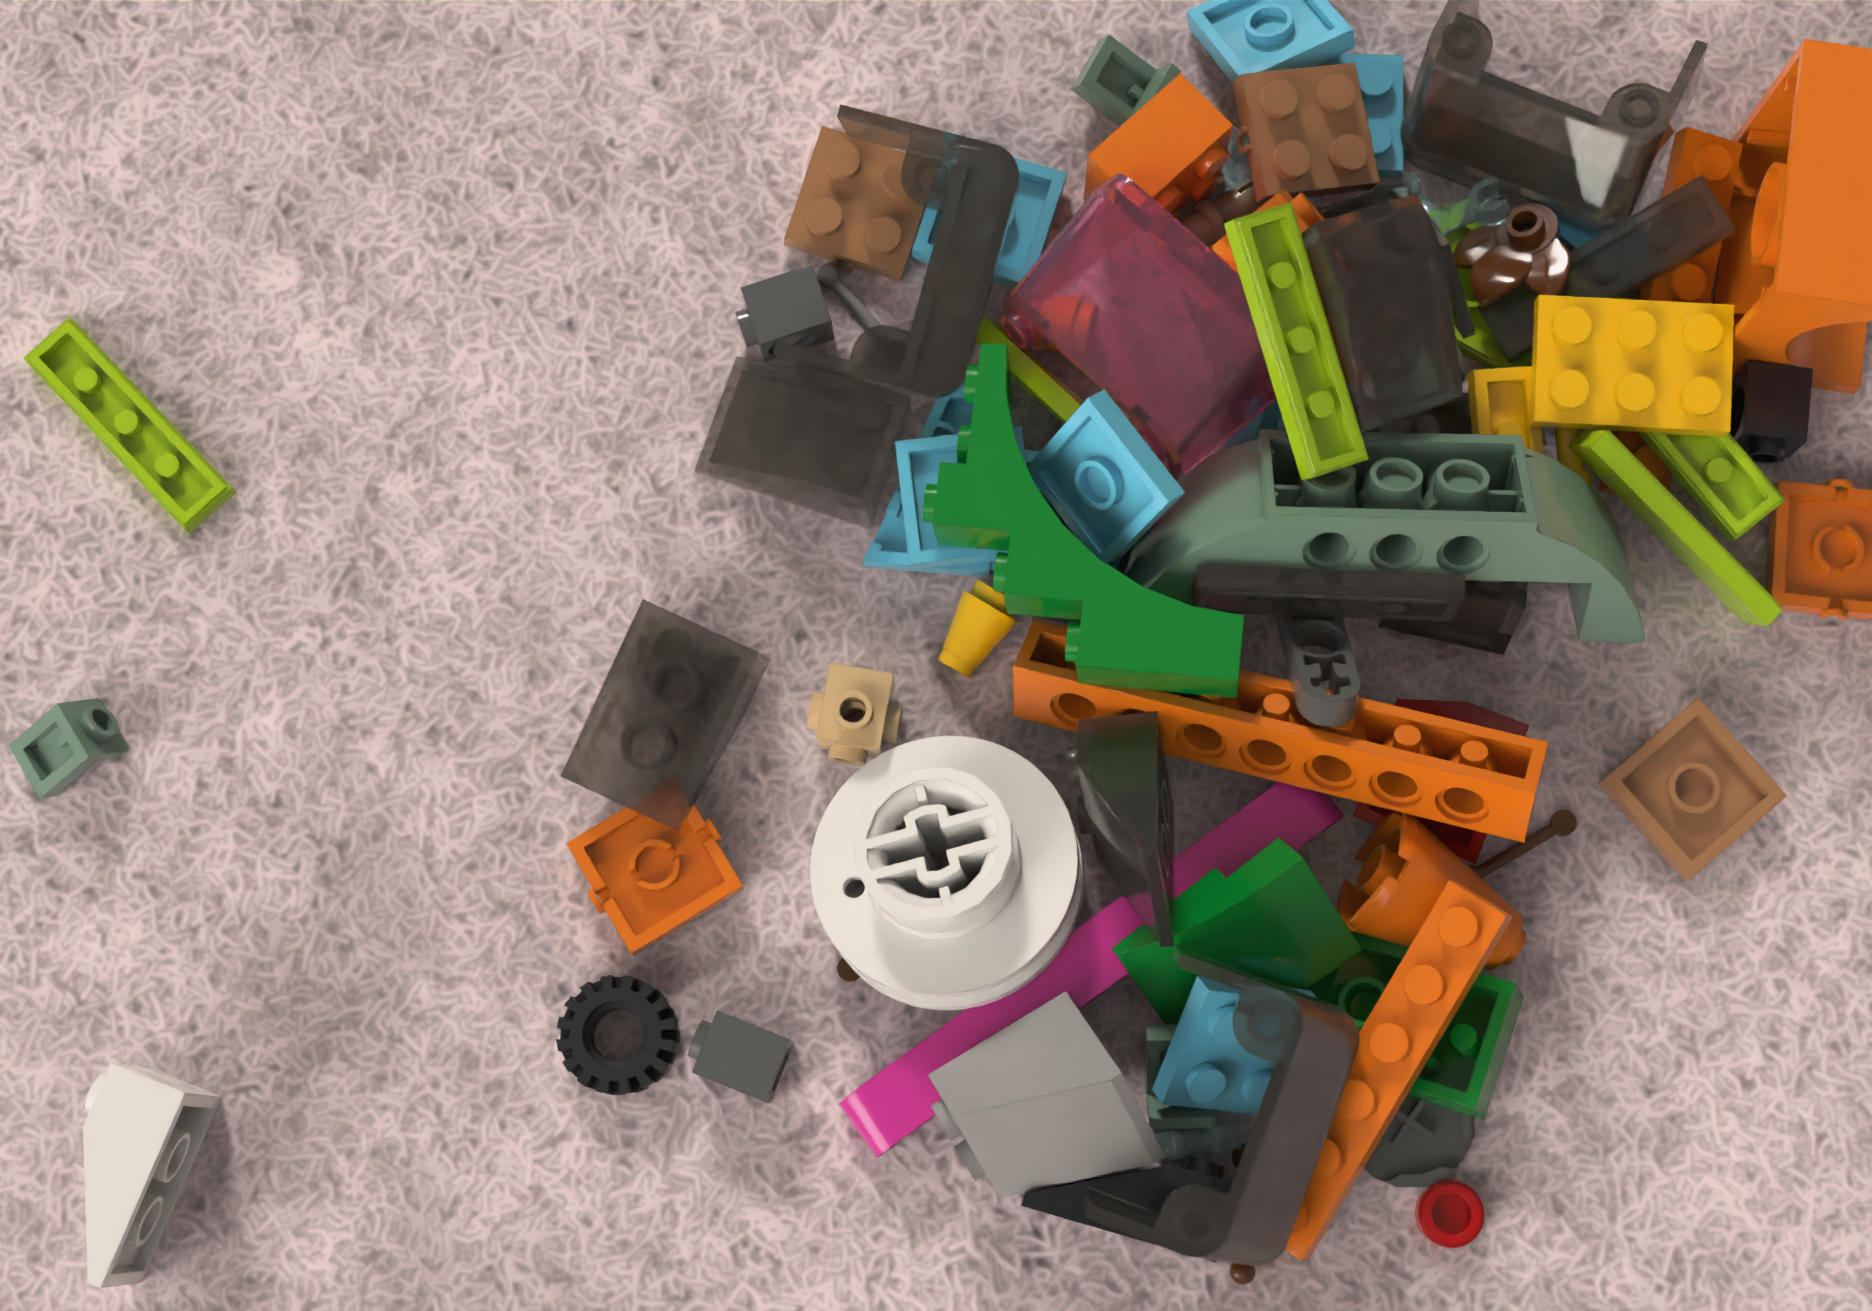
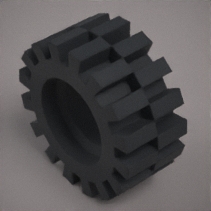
M613 975L602 976L600 981L595 983L589 981L581 986L580 989L582 991L576 997L570 996L564 1006L568 1007L564 1017L559 1016L557 1028L561 1029L560 1039H556L558 1051L563 1053L565 1061L562 1063L567 1071L573 1073L578 1078L577 1081L585 1087L610 1095L639 1093L646 1090L652 1083L658 1082L666 1075L664 1072L669 1064H673L677 1055L675 1054L676 1044L680 1040V1031L677 1030L676 1020L678 1019L674 1009L668 1004L666 997L648 983L623 975V977H615ZM615 1010H627L636 1015L642 1024L644 1032L640 1049L634 1056L624 1061H610L599 1053L594 1041L595 1028L600 1019L607 1013Z

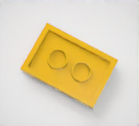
M1538 295L1534 301L1530 426L1724 437L1731 431L1734 305Z

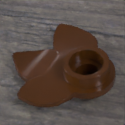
M1540 203L1517 205L1507 211L1500 218L1499 222L1473 229L1461 238L1450 259L1453 266L1471 269L1470 283L1479 305L1483 308L1502 298L1520 286L1524 281L1538 295L1559 296L1568 281L1572 268L1570 252L1558 240L1560 225L1557 216L1551 208ZM1527 228H1532L1529 231L1521 232Z

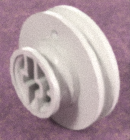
M937 736L914 740L896 746L866 763L845 782L828 805L816 831L810 861V883L817 915L825 932L844 960L866 983L882 994L911 1006L932 1010H960L983 1006L1015 993L1034 980L1056 958L1067 942L1080 911L1084 890V862L1081 846L1069 812L1053 784L1037 767L1016 752L993 742L966 736ZM948 856L950 865L939 870L937 860ZM854 880L862 881L865 886L863 894L857 898L847 897L845 894L847 885Z

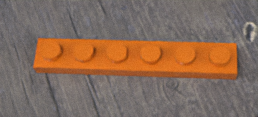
M1685 127L1675 132L1639 300L1691 303L1710 302L1743 144L1691 127ZM1611 431L1669 491L1673 474L1637 432ZM1600 479L1598 491L1617 496Z
M1448 881L1247 1221L1249 1225L1300 1261L1311 1258L1512 920V915L1458 882Z

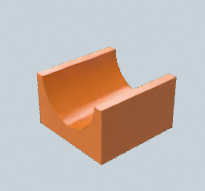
M1804 39L1732 139L1734 142L1743 144L1716 269L1712 304L1734 305L1732 375L1735 376L1749 360L1812 368V388L1855 394L1861 387L1867 322L1872 321V49Z

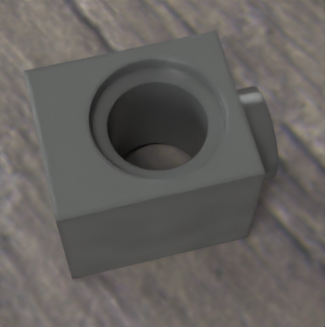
M812 264L741 287L746 308L736 311L735 314L746 347L758 344L764 362L835 339L832 320Z
M717 1010L712 1023L705 1020L700 1022L692 1039L688 1057L696 1060L692 1073L770 1104L794 1042Z

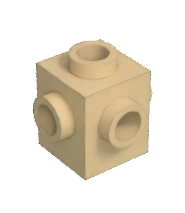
M829 663L824 693L813 691L807 719V729L817 731L816 741L819 749L829 750L828 759L843 764L864 766L867 762V757L875 758L883 753L885 742L897 743L903 706L892 704L895 690L893 673ZM852 712L865 714L858 722L852 723L845 720Z

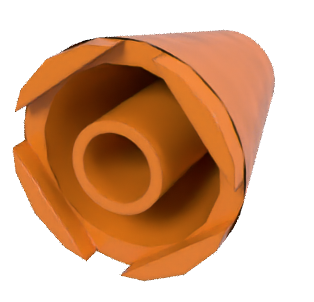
M1393 812L1387 815L1374 828L1354 860L1365 862L1358 875L1356 886L1344 878L1335 908L1350 931L1410 947L1446 884L1451 880L1458 882L1513 916L1482 969L1492 971L1502 963L1505 965L1511 964L1518 957L1526 940V932L1522 930V915L1420 820L1410 814L1402 813L1401 816Z

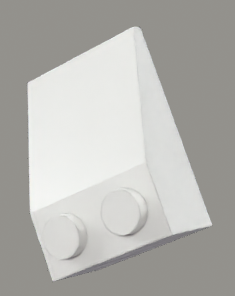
M111 1063L107 1073L102 1072L95 1079L86 1098L85 1109L90 1112L83 1126L87 1275L89 1284L99 1288L142 1283L221 1100V1096L152 1068Z

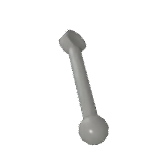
M829 263L820 266L817 271L819 284L826 288L831 287L885 347L884 353L887 360L894 364L905 362L910 355V348L907 343L901 339H894L840 280L841 274L837 266Z

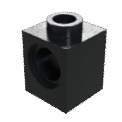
M1749 360L1733 377L1731 431L1729 433L1753 462L1764 464L1782 462L1785 457L1793 455L1807 442L1813 376L1812 368Z

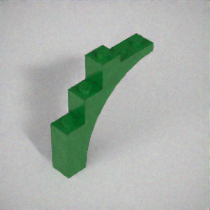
M981 343L979 364L968 365L966 371L964 399L965 403L973 404L971 425H960L957 463L940 462L937 484L927 483L925 488L923 521L932 523L937 544L1008 551V553L997 552L993 577L994 591L1003 592L1007 614L1081 620V622L1068 623L1065 646V661L1076 662L1079 684L1237 698L1244 615L1191 606L1139 585L1101 561L1061 523L1034 484L1015 439L1010 414L1011 366L1007 345Z

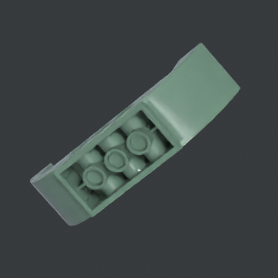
M1259 429L1258 439L1221 450L1188 466L1173 478L1185 494L1121 557V573H1124L1125 576L1147 589L1190 605L1193 573L1567 583L1579 641L1644 643L1645 641L1625 547L1618 523L1604 499L1580 475L1555 459L1524 447L1522 435L1361 432L1368 460L1311 479L1301 480L1286 430Z

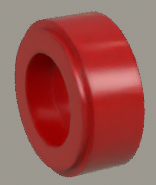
M1454 1180L1438 1181L1426 1187L1417 1200L1415 1219L1418 1228L1426 1239L1438 1246L1447 1248L1465 1246L1479 1235L1484 1224L1485 1213L1480 1197L1470 1186Z

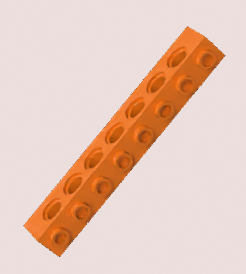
M1035 620L1032 621L1013 665L1014 717L1525 843L1548 747V742L1361 697L1358 700L1356 715L1351 721L1334 727L1320 726L1309 722L1300 714L1296 706L1291 681L1242 669L1239 671L1237 698L1079 684L1076 662L1065 661L1067 628Z

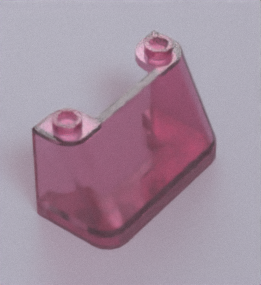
M1117 173L1094 190L1003 300L1004 317L1001 318V324L1010 339L1022 349L1030 346L1037 351H1043L1053 344L1101 390L1105 389L1112 400L1129 415L1130 423L1176 481L1277 400L1239 274L1134 181L1123 174Z

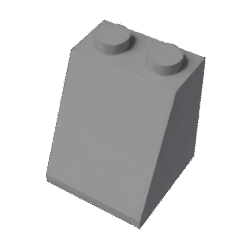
M1066 991L928 1074L942 1098L931 1105L932 1110L951 1141L963 1134L965 1140L954 1147L974 1181L987 1175L1000 1198L1150 1165L1165 1157L1125 1077Z

